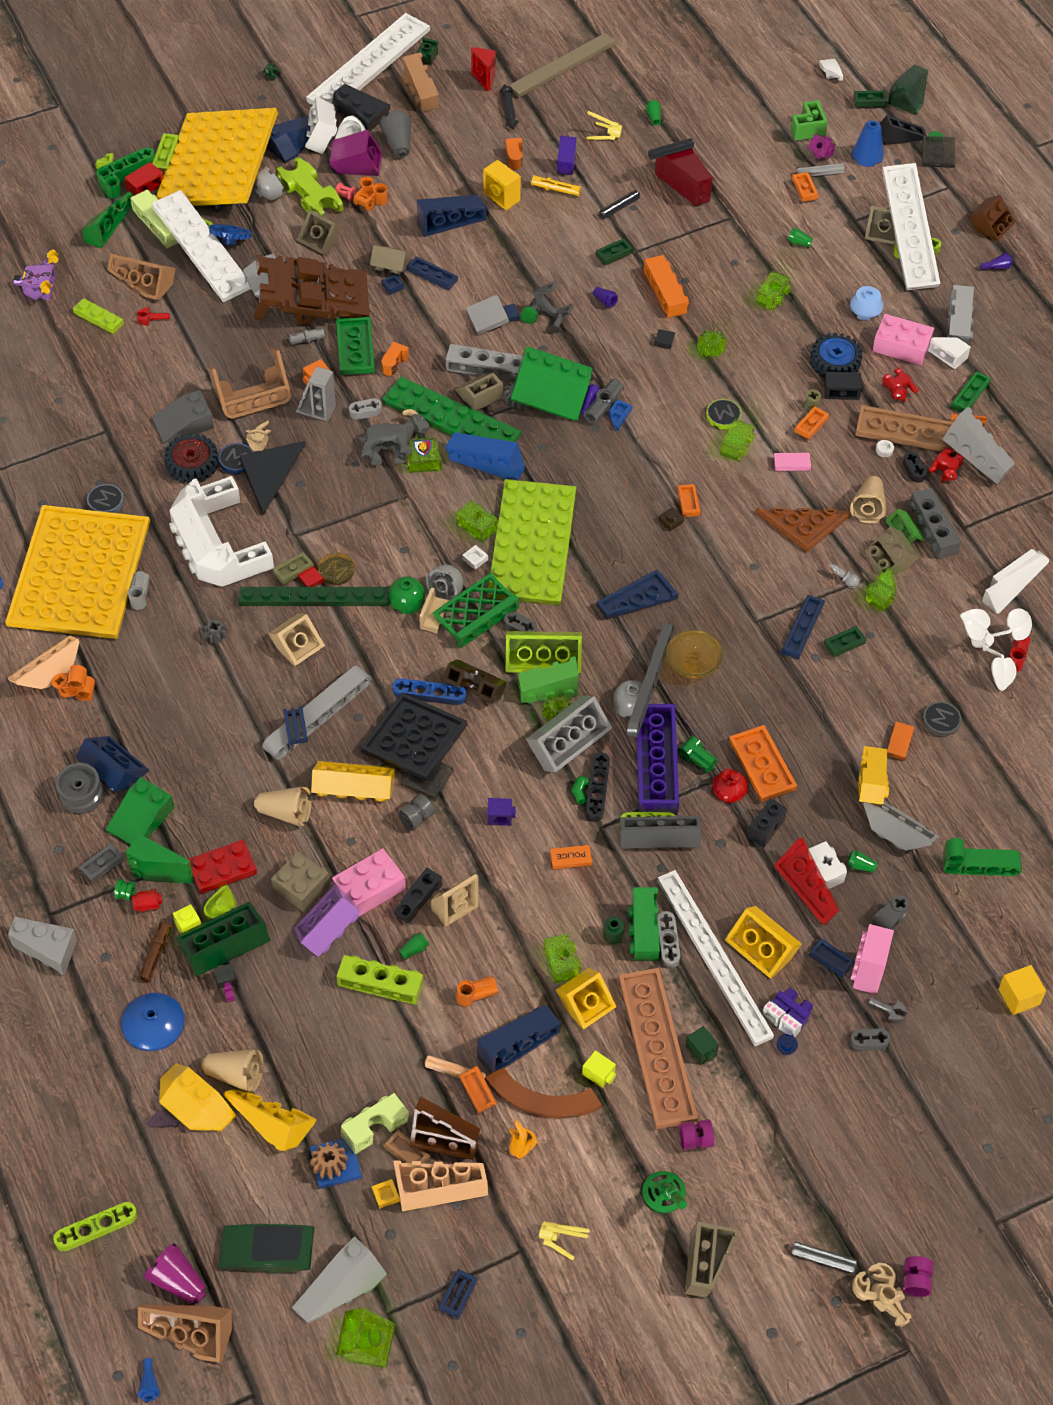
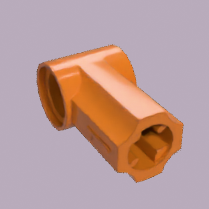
M490 976L473 982L468 980L461 981L457 985V1003L463 1007H468L476 1000L497 995L498 988L495 978Z

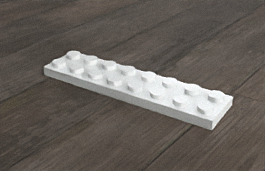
M916 163L883 167L882 173L906 291L939 287L940 279Z
M181 190L152 203L154 211L222 302L228 301L251 289L245 274L217 237L209 232L208 225Z

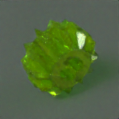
M704 330L703 334H700L698 337L697 347L700 354H705V357H720L721 353L725 351L727 341L724 338V334H719L718 330L715 332Z
M555 694L554 698L548 696L547 702L543 703L542 715L546 718V722H549L572 704L571 699H565L564 694L561 697Z

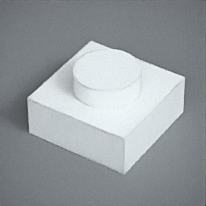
M475 545L462 555V560L476 570L488 560V555Z

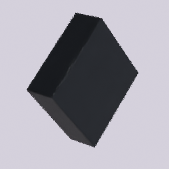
M659 329L654 345L671 349L675 332Z

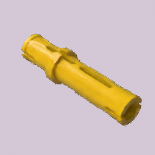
M533 175L531 182L532 186L542 187L547 191L550 189L579 197L581 192V186L552 180L550 177L543 178Z

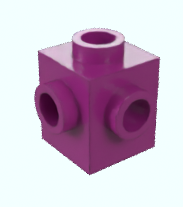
M814 134L807 149L815 152L814 156L821 160L823 157L829 159L835 151L834 147L836 144L832 143V138L826 135L821 137Z

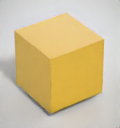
M1032 965L1005 974L998 988L1013 1015L1039 1006L1046 993V989Z

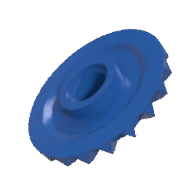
M222 224L208 226L209 232L214 236L222 237L221 243L225 245H236L237 239H249L252 236V231L242 227Z

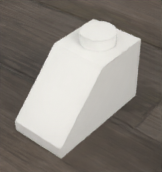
M933 337L928 351L956 369L968 359L971 347L959 338Z

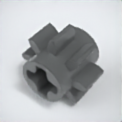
M210 620L208 625H204L205 639L209 638L210 643H221V640L227 637L226 624L221 625L220 620Z

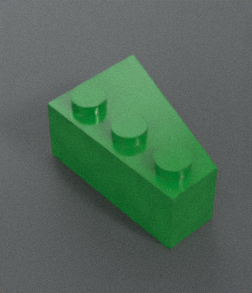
M658 887L633 888L631 905H628V917H632V923H629L628 931L629 935L633 936V941L629 942L630 954L634 955V961L659 960L658 906L656 901Z

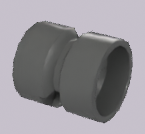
M418 794L410 801V804H405L397 812L403 824L408 829L415 830L422 824V820L426 821L435 814V809L423 794Z

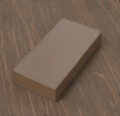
M399 1130L385 1142L384 1148L402 1163L421 1161V1164H426L430 1159V1155L423 1149L410 1147L411 1139Z

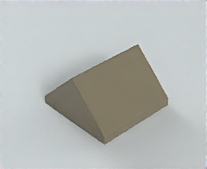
M309 210L297 241L325 255L339 241L338 224Z

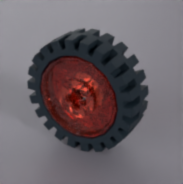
M188 433V437L183 434L181 439L176 437L174 438L175 442L171 441L169 446L167 445L164 453L165 464L169 475L174 477L176 481L180 479V482L184 483L187 480V484H189L193 479H197L199 483V479L202 482L206 481V477L209 479L212 477L211 473L214 474L219 463L218 452L210 438L207 439L204 435L200 438V435L195 433V436L192 433Z

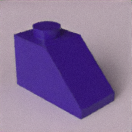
M560 136L557 160L558 174L573 175L576 162L577 137Z

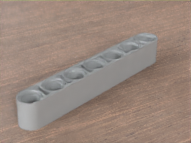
M353 666L303 707L307 737L367 688L372 677L359 666ZM296 715L299 737L303 738L300 715ZM291 717L289 719L291 737L293 740L296 739L293 720ZM284 723L265 739L262 747L276 760H279L298 744L289 745L286 725Z

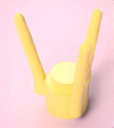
M590 111L587 112L589 115L608 123L609 125L595 122L598 126L608 128L607 134H610V136L586 137L587 140L610 139L615 141V138H620L622 125H618V123Z
M544 1221L540 1229L539 1238L544 1239L543 1245L550 1246L562 1255L574 1260L573 1255L553 1243V1240L557 1241L560 1233L588 1238V1234L585 1233H589L590 1230Z

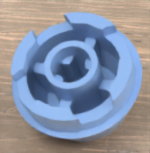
M871 286L859 288L850 300L851 312L853 311L857 318L868 321L872 317L879 316L884 308L879 290Z

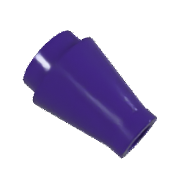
M596 287L593 291V295L606 307L616 305L618 301L616 292Z

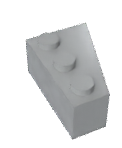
M15 917L8 933L13 947L32 958L40 960L47 967H52L59 974L65 975L77 943L74 929Z

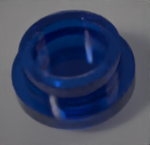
M784 1034L778 1038L777 1048L782 1054L790 1055L797 1050L798 1042L794 1036Z

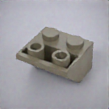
M484 373L455 387V391L470 408L477 411L503 398V383L494 373Z
M889 527L865 550V553L883 578L907 570L920 558L902 531L893 527Z

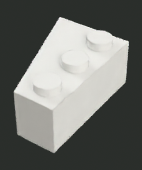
M318 97L315 98L309 110L308 125L311 127L310 131H307L306 136L309 139L305 147L323 154L331 137L335 136L337 132V120L335 119L336 111H334V104Z

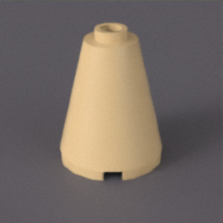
M870 476L864 481L850 504V511L853 516L859 518V521L862 523L871 524L879 522L885 516L887 510L883 482L877 476Z
M307 787L259 793L258 797H255L254 807L259 813L297 826H304L303 822L309 820L311 813V801L308 800L307 796L311 794Z
M249 1049L210 1053L202 1060L201 1067L205 1075L246 1092L255 1091L262 1078V1073H259V1066H263V1056L259 1050Z

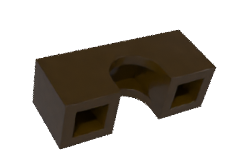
M458 659L448 663L443 677V681L458 688L465 686L475 689L477 691L476 696L491 703L502 698L507 683L505 680Z

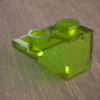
M890 567L885 572H881L877 581L874 584L870 583L866 589L867 596L865 601L882 612L894 602L897 592L893 569Z

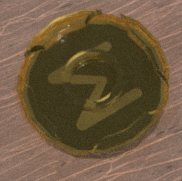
M336 552L337 554L330 553L321 558L318 563V572L323 577L325 583L341 585L351 580L355 567L353 560L348 555Z

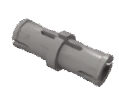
M323 327L314 330L306 329L303 332L289 335L291 346L325 338Z

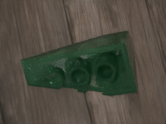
M913 65L891 87L888 104L917 115L924 102L928 70L917 65Z

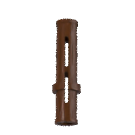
M160 922L154 938L150 941L149 952L138 975V979L143 982H151L161 952L166 948L167 937L172 929L169 924Z

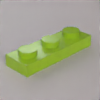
M163 133L152 163L163 173L168 170L179 135Z
M85 298L73 307V313L112 334L124 325L122 318Z

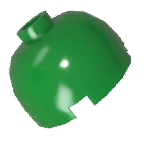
M404 576L396 579L391 584L388 595L389 604L392 609H397L402 614H412L421 609V606L425 603V590L420 581L410 576Z

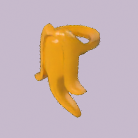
M516 1120V1130L513 1128L509 1129L512 1134L509 1149L512 1156L521 1159L536 1146L538 1141L532 1131L523 1128L518 1120ZM527 1134L530 1135L532 1139H529L527 1141Z

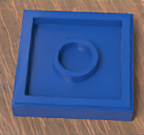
M344 1139L330 1141L329 1144L332 1146L334 1143H337L338 1149L342 1147L345 1149L344 1155L348 1158V1161L345 1163L347 1168L346 1170H340V1177L333 1174L332 1180L329 1179L328 1175L322 1179L320 1178V1173H317L319 1189L362 1179L357 1155L354 1154ZM318 1145L310 1146L311 1156L313 1151H318Z

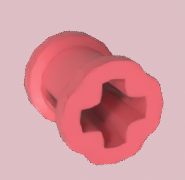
M338 183L335 189L339 197L346 198L349 202L353 201L356 194L355 187L350 188L344 186L343 183Z

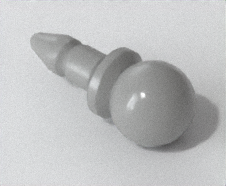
M829 564L831 570L842 577L841 581L845 582L849 588H856L859 585L860 579L856 574H851L850 571L846 573L839 566Z

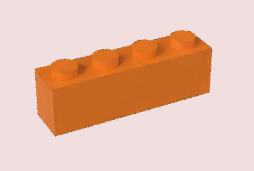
M664 255L645 259L644 273L667 318L687 314L689 299L684 295L682 285L678 284L676 274L672 272L669 261H666Z

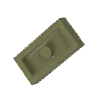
M302 552L272 570L273 574L284 585L297 578L298 574L313 567L314 563Z

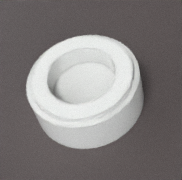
M881 440L877 443L876 453L879 456L890 457L893 454L894 445L892 442Z

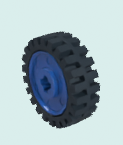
M828 333L826 337L822 335L813 344L810 357L811 366L816 373L819 372L821 377L826 372H858L862 362V347L860 348V344L856 343L854 338L851 340V336L847 335L844 337L843 333H840V336L837 333H833V336Z

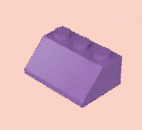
M335 884L294 929L300 942L319 957L322 953L329 950L331 943L336 938L343 935L345 928L350 923L357 920L360 910L350 897Z

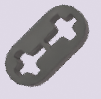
M509 612L504 617V626L509 631H525L526 629L537 632L536 623L518 613Z
M859 1029L852 1033L850 1045L857 1051L884 1050L888 1047L891 1036L885 1029ZM878 1036H881V1038L884 1039L883 1043H881L880 1040L877 1039ZM857 1037H860L861 1040H863L862 1044H860L859 1041L856 1040Z

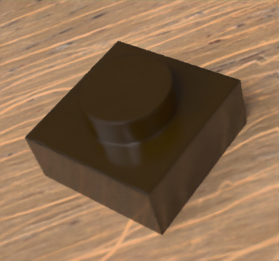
M673 507L659 515L658 519L669 531L684 523V517Z

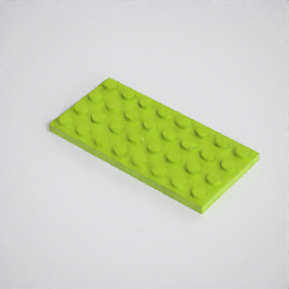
M505 479L491 573L512 595L515 594L519 598V602L561 606L576 486ZM489 580L488 588L494 589L495 584ZM487 593V598L493 599L494 593ZM496 594V599L505 600L507 598L504 594Z

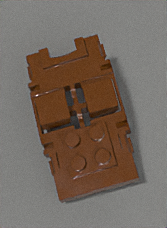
M264 255L257 256V275H260L261 272L268 273V284L260 283L259 285L260 300L254 312L255 320L263 319L269 306L280 307L281 312L296 314V323L303 326L310 324L313 317L334 319L335 316L347 318L370 316L366 271L336 268L334 264H330L327 268L326 263L298 257V259L286 257L284 262L283 256L276 257V259L264 257ZM318 278H319V283H320V284L309 283L310 281H311V282H317V281H318ZM302 315H307L305 320L301 319Z

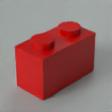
M151 162L124 177L126 190L131 192L133 196L146 190L150 193L160 187L164 179L163 172Z

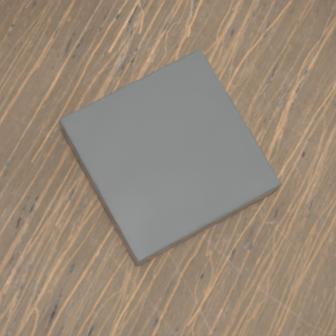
M498 295L466 307L478 335L509 322Z

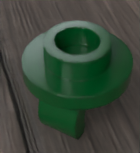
M271 63V65L267 64L263 70L265 73L264 77L268 75L274 81L280 69L273 67L274 63Z

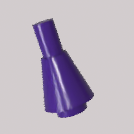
M1006 252L990 262L981 263V270L990 268L1010 269V265L1013 264L1012 257Z
M588 385L584 405L581 410L582 415H584V412L596 399V394L600 390L597 385Z

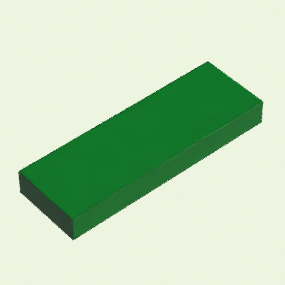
M976 371L951 403L950 408L959 412H963L967 407L971 409L990 384L991 378Z

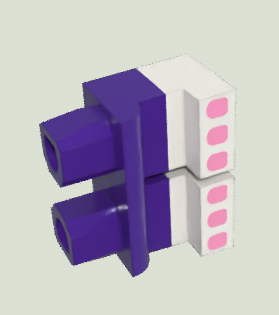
M788 988L784 992L779 991L776 997L764 1006L762 1016L777 1027L779 1025L778 1029L791 1039H794L808 1022L813 1004L808 1000H804L800 1005L797 1004L795 1000L798 994L792 988Z

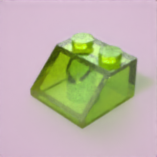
M365 1308L345 1311L336 1355L352 1363L387 1368L396 1324Z

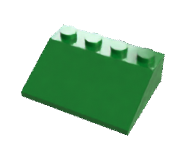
M526 346L521 355L510 400L577 422L593 368Z

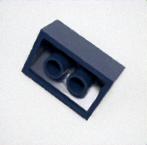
M110 736L85 738L75 757L81 763L94 767L100 780L104 781L112 791L129 789L140 777H143L149 771L144 764Z

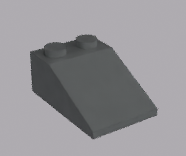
M200 390L182 395L152 417L163 444L175 441L174 438L176 437L181 439L183 434L188 437V433L195 435V433L198 434L214 428L212 413Z

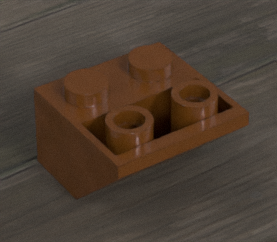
M1001 195L986 198L968 216L976 231L995 241H998L1016 222Z

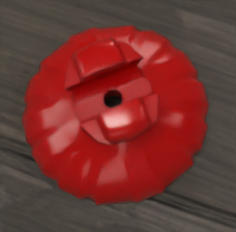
M727 768L714 777L711 789L717 799L726 803H734L745 797L748 783L740 772Z

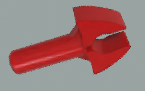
M149 307L137 311V321L146 326H149V321L170 319L169 313H151Z

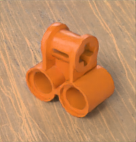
M371 177L360 179V191L355 194L353 199L355 205H361L365 210L370 211L375 204L379 206L387 204L388 190L385 184L378 183L374 185V180Z
M73 665L70 667L69 673L55 675L52 679V685L59 690V694L63 698L76 696L79 700L89 701L93 697L95 679L86 676L87 669L85 667Z

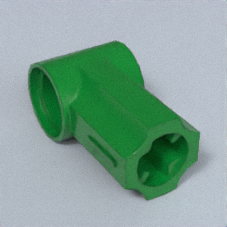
M691 736L677 749L678 754L683 760L687 762L692 761L706 773L711 772L718 763V759L704 749L700 740L694 736Z

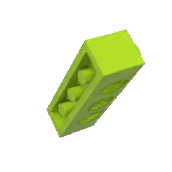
M354 955L343 956L336 976L337 986L417 1005L424 985L423 974H420L418 971H407L395 965L387 966L380 964L378 961H367ZM358 972H365L364 975H357ZM385 977L383 980H378L377 978ZM400 981L405 982V984L398 985L396 983Z

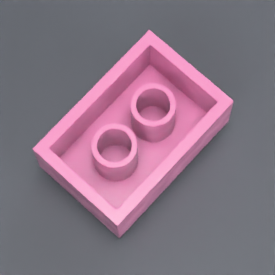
M884 314L875 336L872 351L922 366L929 349L934 328Z
M384 849L377 851L332 877L333 886L337 884L357 905L360 910L359 916L406 889L405 876Z
M869 924L868 930L863 931L850 979L854 980L853 989L877 995L894 930Z

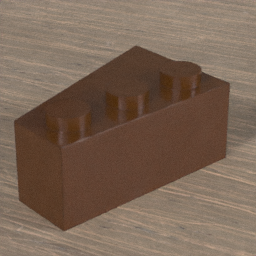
M420 1096L414 1112L410 1147L473 1160L478 1148L480 1128Z

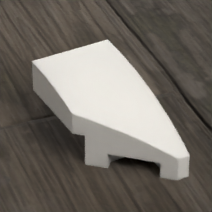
M835 59L819 60V67L826 72V78L837 77L838 80H843L842 71Z

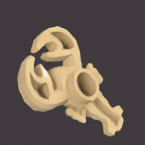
M877 1263L867 1270V1273L877 1272L878 1274H873L871 1277L881 1282L873 1284L871 1291H869V1277L865 1279V1282L862 1281V1278L866 1275L864 1271L854 1277L852 1289L857 1298L863 1301L874 1300V1306L881 1312L886 1311L896 1318L894 1324L903 1327L910 1322L911 1314L904 1313L900 1301L905 1299L903 1291L900 1287L894 1288L896 1274L892 1267L886 1263Z

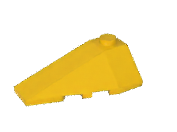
M239 1088L225 1091L224 1096L264 1139L280 1151H287L297 1147L316 1122L315 1118L300 1110L293 1108L291 1111L280 1108L281 1103L262 1101V1096Z

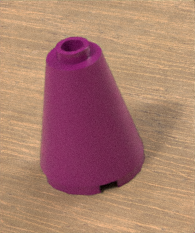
M175 1243L169 1245L157 1257L153 1265L154 1269L149 1267L144 1274V1278L147 1281L191 1305L194 1302L200 1303L207 1294L205 1292V1284Z

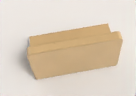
M434 588L430 589L420 613V629L438 634L441 624L435 619L433 612L449 602V600L435 597ZM443 612L442 614H440V616L444 618L446 612Z

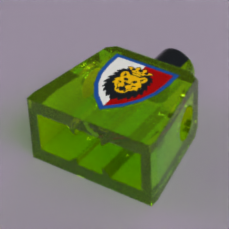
M425 433L417 434L416 439L409 441L412 454H408L407 457L408 473L442 471L441 455L435 439L427 438Z

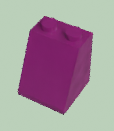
M364 130L334 139L329 162L337 174L378 176L380 174L383 152L369 130Z

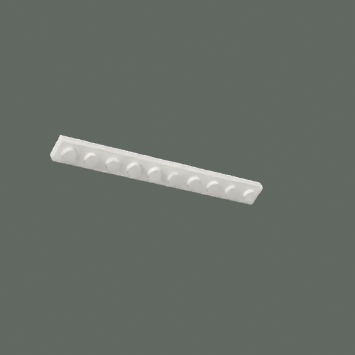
M676 870L658 877L657 882L753 1045L758 1046L773 1039V1032Z

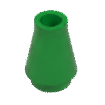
M656 100L649 101L646 104L645 110L652 124L659 125L661 123V104Z
M792 228L787 240L791 241L792 244L810 247L813 238L799 228Z
M852 850L846 865L850 866V869L874 873L878 862L858 850Z
M421 932L418 934L414 933L398 952L404 960H407L427 950L426 947L429 946V943Z

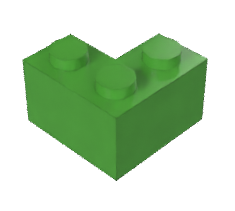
M819 100L803 102L802 114L792 115L790 131L795 141L811 139L814 134L821 137L826 135L828 121Z

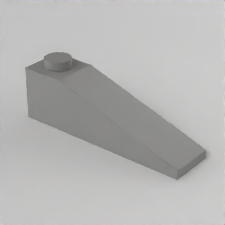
M353 1237L332 1259L294 1304L292 1309L309 1324L332 1312L338 1306L344 1303L347 1304L353 1301L352 1299L371 1292L387 1276V1273L372 1252L356 1237Z

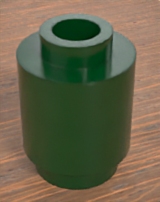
M612 916L604 922L603 937L609 944H617L623 938L624 922L619 917Z

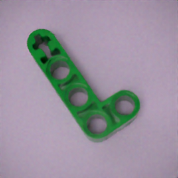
M145 147L98 168L96 173L99 187L109 198H118L121 195L120 183L125 181L124 177L149 162L153 163L155 159L154 150Z
M951 838L945 843L943 864L944 872L947 874L1017 876L1022 873L1021 855L1017 850L964 848V841L960 838Z

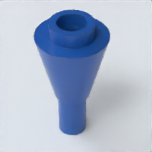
M151 1358L143 1360V1374L137 1396L145 1402L154 1401L160 1396Z

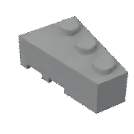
M953 285L948 306L947 338H959L968 345L969 341H972L973 331L971 329L973 327L972 316L974 306L972 305L974 287Z
M316 367L307 383L296 413L328 422L336 407L333 371Z

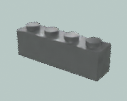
M700 816L620 817L621 849L701 847Z

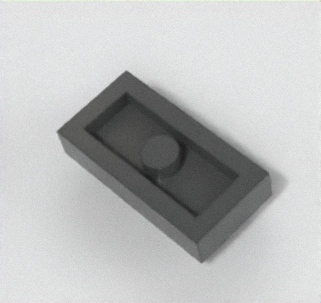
M110 843L80 865L79 871L91 883H94L121 863L124 858Z

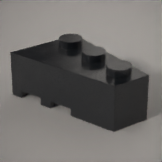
M343 84L333 93L332 104H334V107L346 117L354 116L358 118L369 132L380 124L382 116L386 117L389 115L390 104L347 84Z

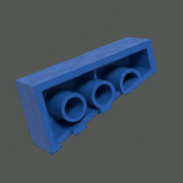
M454 432L445 447L450 460L504 479L519 480L525 469L517 442Z

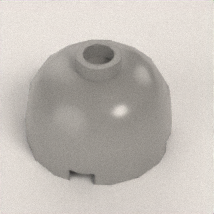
M266 166L256 176L255 185L257 188L255 192L260 198L263 196L267 200H277L286 194V191H282L284 189L283 185L274 173L270 175L268 172L270 169Z
M448 564L439 565L426 576V586L429 592L431 588H434L435 596L450 601L461 593L463 577L454 566Z
M628 680L616 688L613 695V707L621 717H631L642 686L641 682Z

